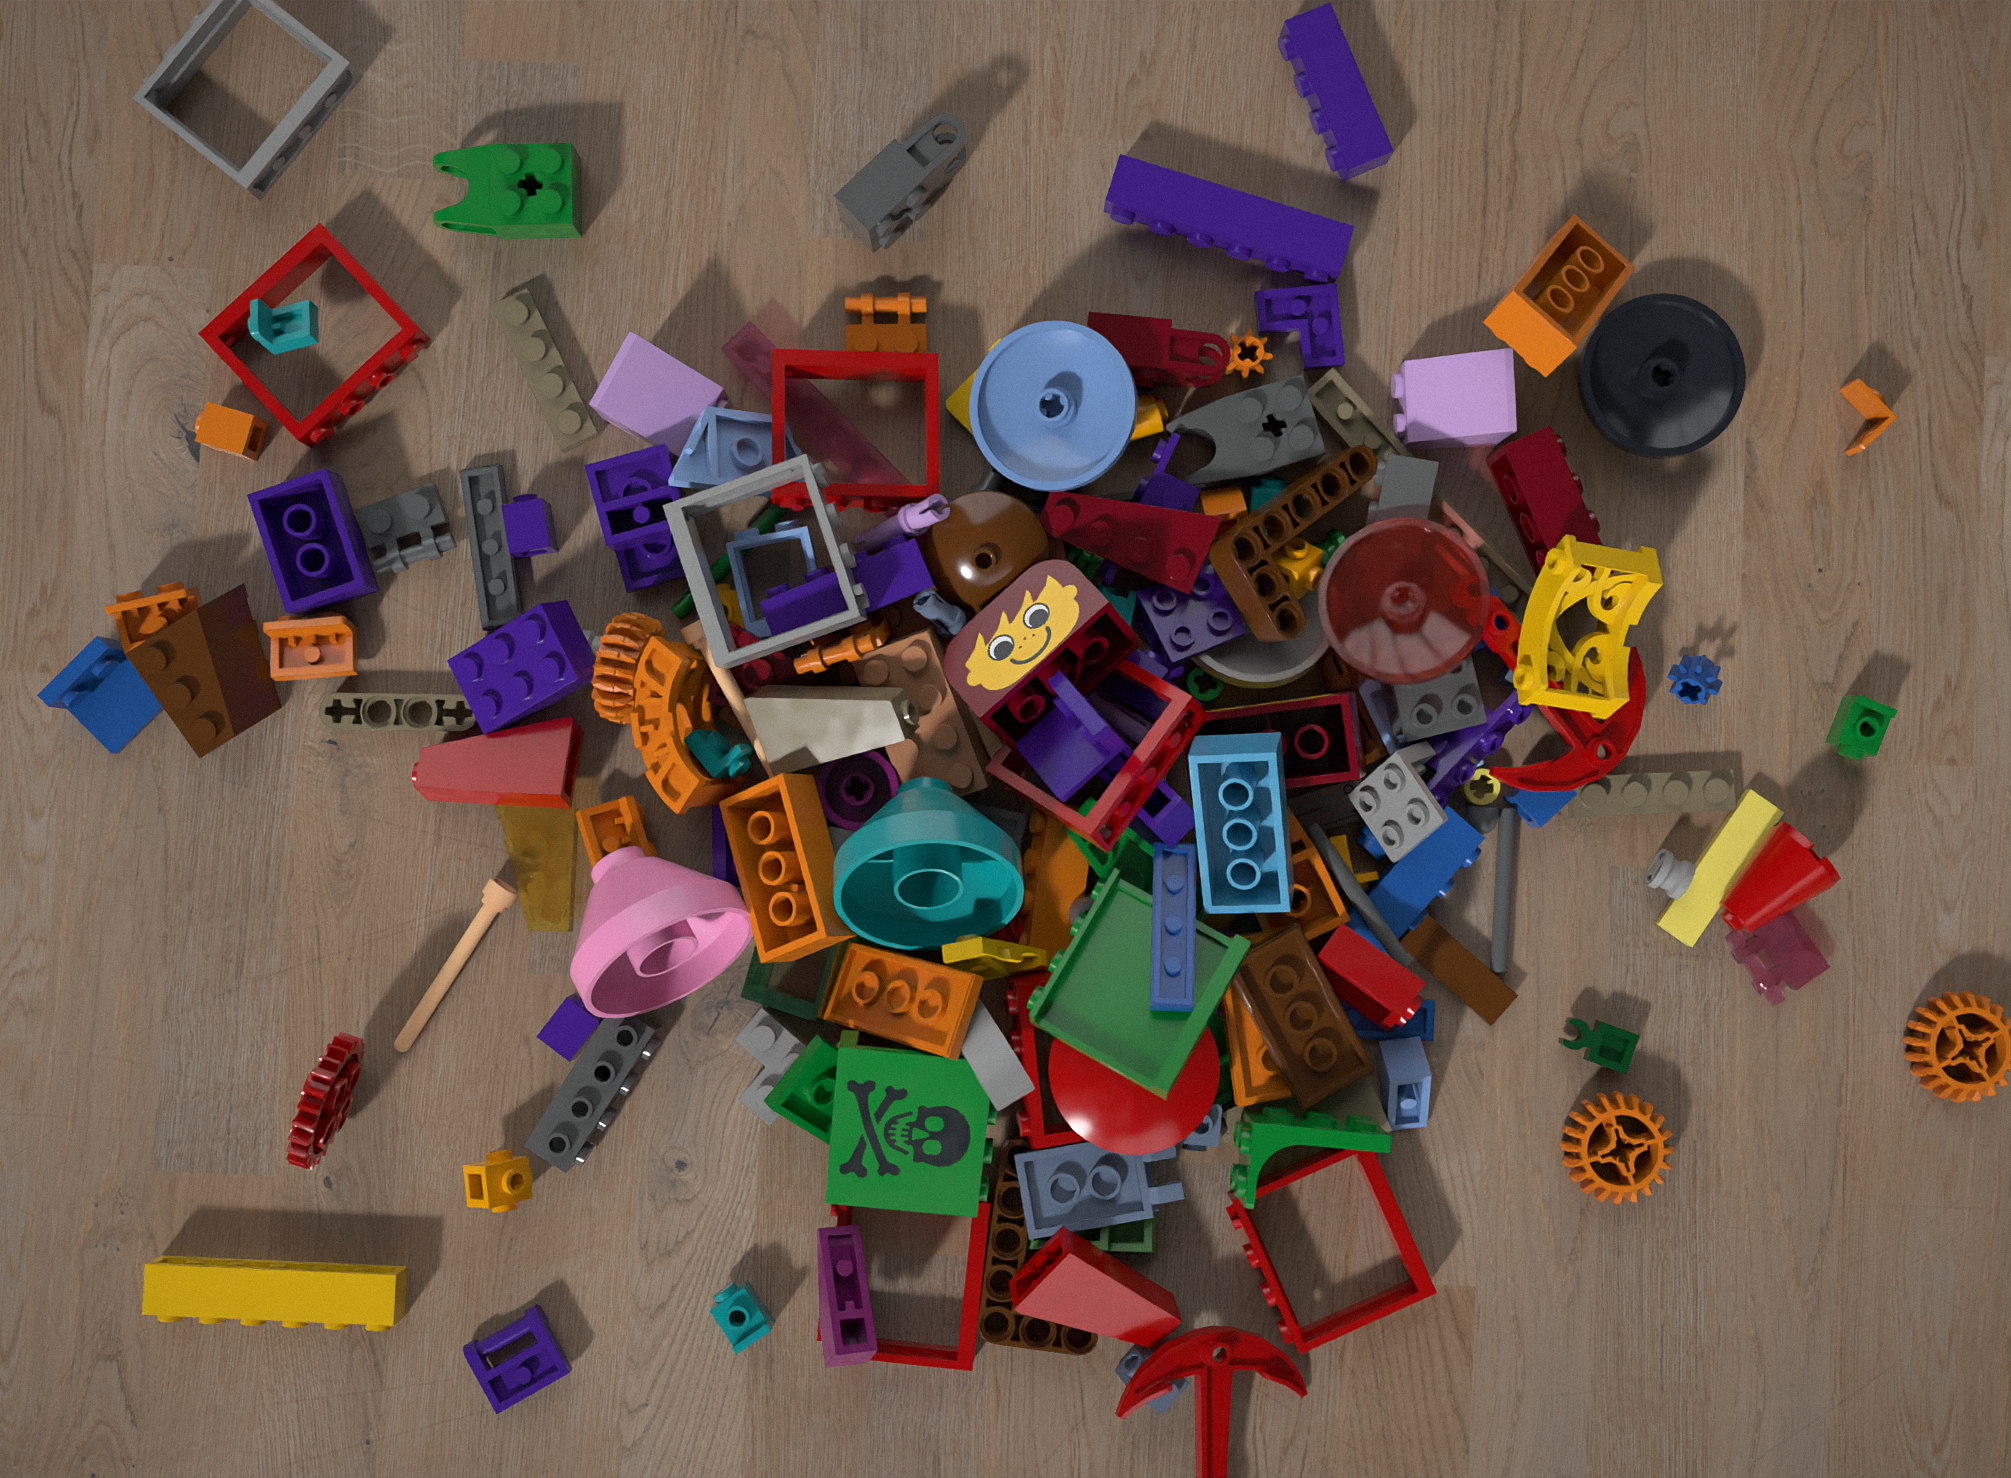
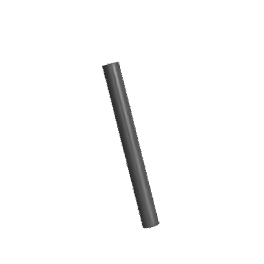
M1499 808L1490 970L1507 973L1516 809Z
M1318 822L1307 828L1305 832L1315 845L1319 855L1388 956L1403 967L1413 962Z

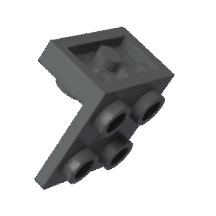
M1466 642L1387 660L1375 665L1395 745L1486 723L1487 717L1469 646Z

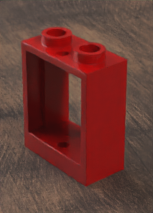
M1342 922L1317 955V959L1337 997L1384 1032H1387L1395 1023L1402 1027L1408 1019H1411L1424 1001L1419 992L1426 982Z

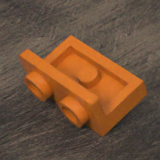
M182 581L157 586L158 595L143 598L141 590L116 595L117 604L105 606L104 609L106 615H114L124 654L195 609L203 606L198 586L184 589Z
M324 612L318 614V618L312 619L285 615L278 617L275 622L263 623V632L271 638L270 677L275 681L358 675V628L343 614Z
M632 794L575 812L592 869L608 854L629 846L643 848L647 857H657L652 842L647 841L643 826L646 823L643 808L639 802H635Z

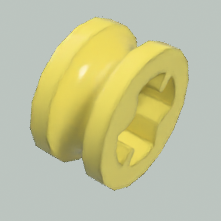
M1476 769L1469 781L1459 785L1461 796L1466 802L1472 805H1486L1492 803L1497 798L1500 792V782L1489 775L1490 770ZM1483 776L1487 779L1484 784H1489V792L1481 793L1479 798L1473 795L1476 790H1470L1471 781L1479 780Z

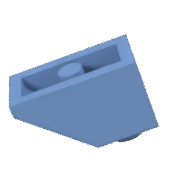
M1420 1036L1379 1041L1377 1069L1382 1108L1391 1130L1427 1127L1432 1075Z

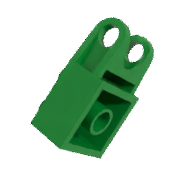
M572 143L488 144L445 151L433 157V167L436 168L437 172L464 178L469 182L468 193L460 203L433 213V223L437 227L454 232L495 236L501 239L582 238L581 157ZM542 187V189H536L537 195L530 196L535 188Z

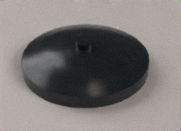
M1659 293L1640 296L1623 303L1596 325L1583 346L1578 364L1577 379L1583 408L1593 426L1604 438L1616 447L1636 456L1652 459H1669L1689 454L1704 447L1716 439L1729 426L1743 399L1746 370L1743 353L1735 334L1715 311L1697 300L1686 296Z

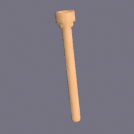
M700 620L684 627L680 631L688 645L692 643L695 650L700 649L769 778L774 777L743 701L745 697L730 669H722L715 666Z
M496 877L489 879L482 890L484 896L481 901L484 904L396 1038L394 1047L397 1051L406 1052L410 1049L498 912L503 913L505 908H511L519 896V892L511 885Z

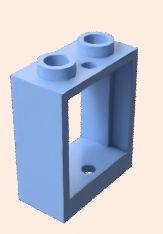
M799 519L775 523L776 532L762 535L759 534L758 527L734 532L735 540L726 543L745 629L760 638L771 636L772 634L765 617L757 619L742 550L800 538L808 573L818 570L819 566L810 525L800 526Z

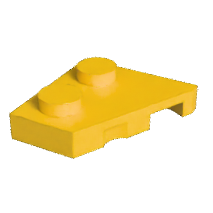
M975 934L963 935L956 938L955 943L942 945L944 963L952 968L982 976L984 981L1049 968L1048 953L1044 949L985 938Z

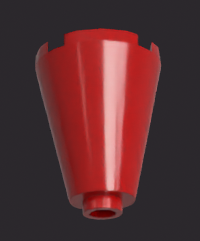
M1778 821L1770 828L1719 902L1723 909L1719 916L1735 932L1743 929L1750 933L1834 887L1841 878L1825 856L1820 859L1811 849L1814 846L1812 842L1788 823Z

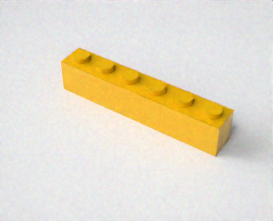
M161 1255L145 1264L142 1315H157V1321L177 1322L183 1320L184 1317H199V1323L218 1324L225 1322V1318L241 1319L240 1324L245 1326L263 1325L267 1323V1320L282 1321V1326L289 1328L304 1327L308 1325V1322L324 1323V1328L333 1330L348 1328L350 1324H363L368 1331H386L405 1317L408 1266Z

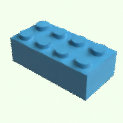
M1281 732L1194 736L1188 754L1204 914L1290 912L1294 894V879Z

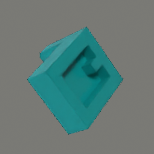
M694 729L683 740L713 778L734 779L739 777L749 769L752 764L750 759L756 754L751 744H737L729 751L731 748L729 742L715 730Z

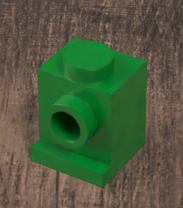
M1862 695L1842 697L1825 742L1839 747L1837 753L1852 760L1862 761L1863 757L1877 756L1890 720L1895 718L1898 710ZM1862 723H1865L1867 725L1862 735L1860 726Z

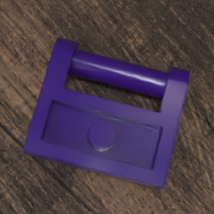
M538 1304L525 1310V1316L483 1340L478 1341L474 1339L463 1346L464 1356L496 1414L569 1374L573 1369L548 1325L545 1312ZM528 1332H533L537 1342L497 1365L490 1366L487 1361L488 1355Z

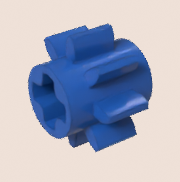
M1684 654L1680 664H1673L1667 678L1674 681L1669 692L1675 693L1684 704L1700 702L1706 705L1710 695H1718L1723 683L1720 679H1717L1721 667L1715 666L1706 655L1689 657L1687 654Z

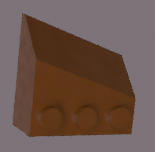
M245 583L195 609L125 653L199 759L282 708L274 681L270 677L268 661L264 658L258 638L259 630L256 620H253L247 601L248 594Z

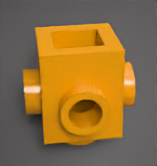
M1293 537L1270 554L1297 600L1308 590L1314 591L1323 576V569L1320 568L1323 550L1309 544L1304 539Z
M511 1149L487 1152L486 1160L463 1165L467 1207L491 1208L493 1213L515 1210L517 1209V1202L533 1198V1171L529 1165L528 1156H512Z

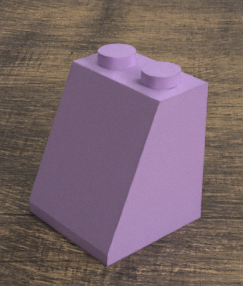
M631 331L628 333L589 403L605 421L651 446L666 443L670 456L676 460L679 459L701 412L707 406L729 408V403L726 402L728 395L723 387Z
M1513 348L1408 360L1401 364L1396 374H1392L1391 393L1393 398H1398L1399 414H1394L1393 434L1398 439L1400 438V442L1408 450L1498 446L1517 432Z

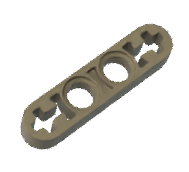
M333 693L326 696L319 707V716L323 724L337 730L469 732L479 726L473 713L472 717L465 718L463 725H461L459 718L443 717L444 725L440 726L443 716L441 701H445L443 709H461L462 702H465V708L471 709L465 696L461 694ZM384 700L390 705L392 713L388 721L378 724L371 717V709L376 702ZM341 701L344 707L360 708V716L344 715L341 718V723H339V718L332 716L331 711L332 708L339 707ZM426 701L432 707L433 713L427 723L420 725L412 718V708L418 702Z

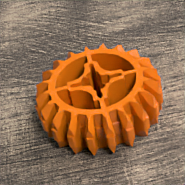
M623 612L621 615H616L612 623L606 626V633L600 638L599 650L595 652L596 661L592 666L594 668V675L591 680V684L594 687L591 695L592 699L595 700V710L599 712L600 717L607 718L615 723L631 724L630 712H635L637 689L633 687V681L642 653L651 636H660L667 641L665 638L666 632L660 620L642 613L632 612L631 614Z
M1963 990L1958 995L1955 992L1946 991L1942 993V999L1933 996L1927 998L1929 1009L1924 1007L1914 1009L1920 1018L1919 1021L1909 1020L1906 1022L1907 1026L1914 1030L1912 1037L1905 1036L1902 1038L1904 1043L1912 1045V1050L1902 1055L1906 1060L1915 1062L1909 1069V1072L1913 1076L1921 1077L1919 1085L1922 1088L1933 1089L1934 1096L1942 1099L1949 1097L1953 1102L1962 1103L1965 1099L1971 1102L1981 1101L1982 1094L1988 1097L1996 1096L1994 1084L2002 1087L2009 1085L2004 1073L2006 1071L2011 1072V1032H2008L2011 1027V1018L2002 1016L2005 1008L1999 1004H1990V999L1987 996L1979 994L1974 996L1972 992ZM1967 1013L1975 1018L1981 1026L1966 1029L1965 1025L1959 1024L1955 1017ZM1957 1064L1958 1068L1964 1069L1968 1076L1952 1079L1943 1071L1942 1067Z
M1613 1091L1610 1099L1601 1092L1597 1093L1595 1097L1596 1106L1589 1100L1584 1099L1581 1101L1585 1113L1580 1114L1574 1110L1569 1112V1116L1576 1123L1573 1128L1569 1125L1562 1126V1131L1570 1135L1571 1138L1559 1143L1561 1149L1571 1152L1561 1159L1564 1166L1574 1167L1568 1175L1570 1180L1573 1182L1581 1181L1579 1189L1585 1194L1594 1191V1198L1600 1202H1604L1609 1196L1610 1201L1615 1205H1620L1624 1196L1632 1203L1638 1202V1189L1647 1196L1653 1195L1649 1183L1651 1181L1660 1185L1665 1183L1663 1177L1658 1172L1660 1168L1665 1170L1672 1169V1164L1663 1159L1664 1155L1676 1152L1673 1146L1663 1143V1141L1673 1135L1670 1129L1660 1128L1666 1120L1665 1117L1660 1113L1652 1114L1654 1105L1648 1101L1640 1103L1639 1096L1632 1093L1624 1098L1622 1092ZM1615 1116H1631L1640 1125L1643 1133H1624L1622 1125L1616 1123ZM1599 1125L1600 1133L1595 1142L1588 1144L1593 1130ZM1615 1140L1623 1142V1145L1617 1147V1155L1610 1151L1616 1148ZM1645 1151L1640 1164L1635 1169L1634 1161L1636 1156ZM1598 1161L1601 1164L1609 1162L1619 1178H1600L1592 1169L1590 1162Z

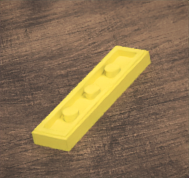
M1745 789L1736 803V810L1730 811L1696 861L1695 874L1686 892L1677 900L1671 898L1654 923L1685 945L1693 947L1720 908L1719 902L1770 828L1780 820L1784 812L1753 790Z

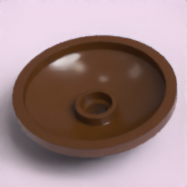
M993 490L969 492L949 502L944 507H950L949 516L930 526L925 541V563L937 590L955 606L976 614L988 606L1026 570L1040 562L1050 560L1048 536L1036 513L1018 498ZM987 553L990 555L992 563L987 566L981 565L977 561V555Z

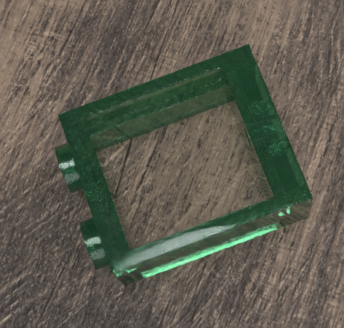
M853 937L831 946L816 999L769 984L775 962L761 963L755 945L740 997L815 1022L827 1021L823 1019L849 940H853Z

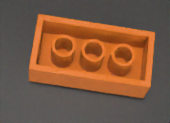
M1573 214L1544 244L1483 323L1492 330L1497 338L1505 341L1521 355L1529 366L1538 370L1544 377H1547L1579 346L1635 267L1576 214Z
M781 773L719 802L745 905L750 913L748 916L761 963L791 962L857 935L840 919L834 906L833 865L835 853L813 775Z

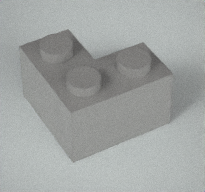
M766 1004L734 1040L765 1066L738 1099L770 1126L779 1114L771 1110L763 1100L811 1041L770 1005Z

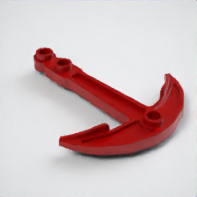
M1469 574L1457 579L1451 588L1453 602L1458 607L1467 610V620L1490 649L1501 655L1514 673L1517 667L1521 625L1499 597L1489 595L1488 585L1481 576ZM1471 583L1478 589V596L1476 598L1469 593V585ZM1496 616L1501 617L1503 620L1504 628L1502 630L1495 626ZM1636 646L1630 647L1627 680L1630 700L1607 719H1600L1599 722L1589 712L1537 704L1566 744V752L1552 761H1538L1521 767L1492 766L1490 767L1489 775L1504 784L1520 790L1555 792L1573 790L1600 779L1614 769L1626 756L1641 728L1646 684L1642 661ZM1547 665V675L1549 677L1551 670L1550 666ZM1548 679V688L1563 690L1564 682L1562 680L1553 682ZM1600 745L1605 750L1604 760H1601L1597 754Z
M1208 1326L1193 1329L1164 1343L1142 1363L1129 1380L1115 1414L1124 1420L1147 1402L1172 1391L1173 1387L1170 1381L1194 1375L1196 1478H1226L1233 1372L1235 1370H1255L1263 1378L1287 1386L1301 1398L1308 1393L1303 1378L1291 1359L1258 1333L1232 1326ZM1222 1347L1220 1352L1213 1357L1214 1350Z

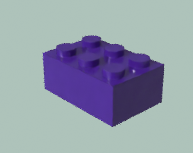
M324 468L247 494L287 613L305 617L380 591L341 475Z
M563 600L540 603L453 656L447 662L483 734H488L516 726L591 682L594 675V668L592 666L595 664L596 657L568 601Z

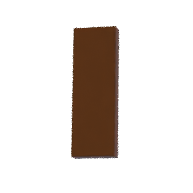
M1428 914L1414 930L1408 929L1399 939V942L1408 954L1490 1026L1496 1022L1518 997L1510 987Z

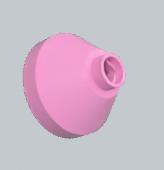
M638 846L618 849L602 858L591 871V878L595 885L588 897L571 963L570 976L587 1010L595 1016L602 1018H624L661 1008L704 986L722 973L741 955L753 936L748 916L750 913L737 888L726 881L662 858L647 857L643 848Z

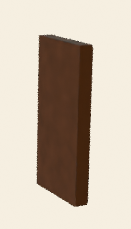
M1293 922L1250 947L1249 953L1232 983L1300 1110L1303 1112L1376 1070L1298 923Z

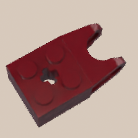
M1090 311L1088 313L1086 327L1102 335L1118 350L1129 366L1136 390L1151 391L1154 390V386L1211 387L1220 380L1231 357L1230 347L1227 341L1220 335L1171 328L1172 319ZM1214 344L1218 346L1222 352V356L1215 349L1203 345ZM1199 357H1208L1214 361L1215 365H1205L1200 361ZM1199 376H1211V377H1209V378H1201V377H1199Z

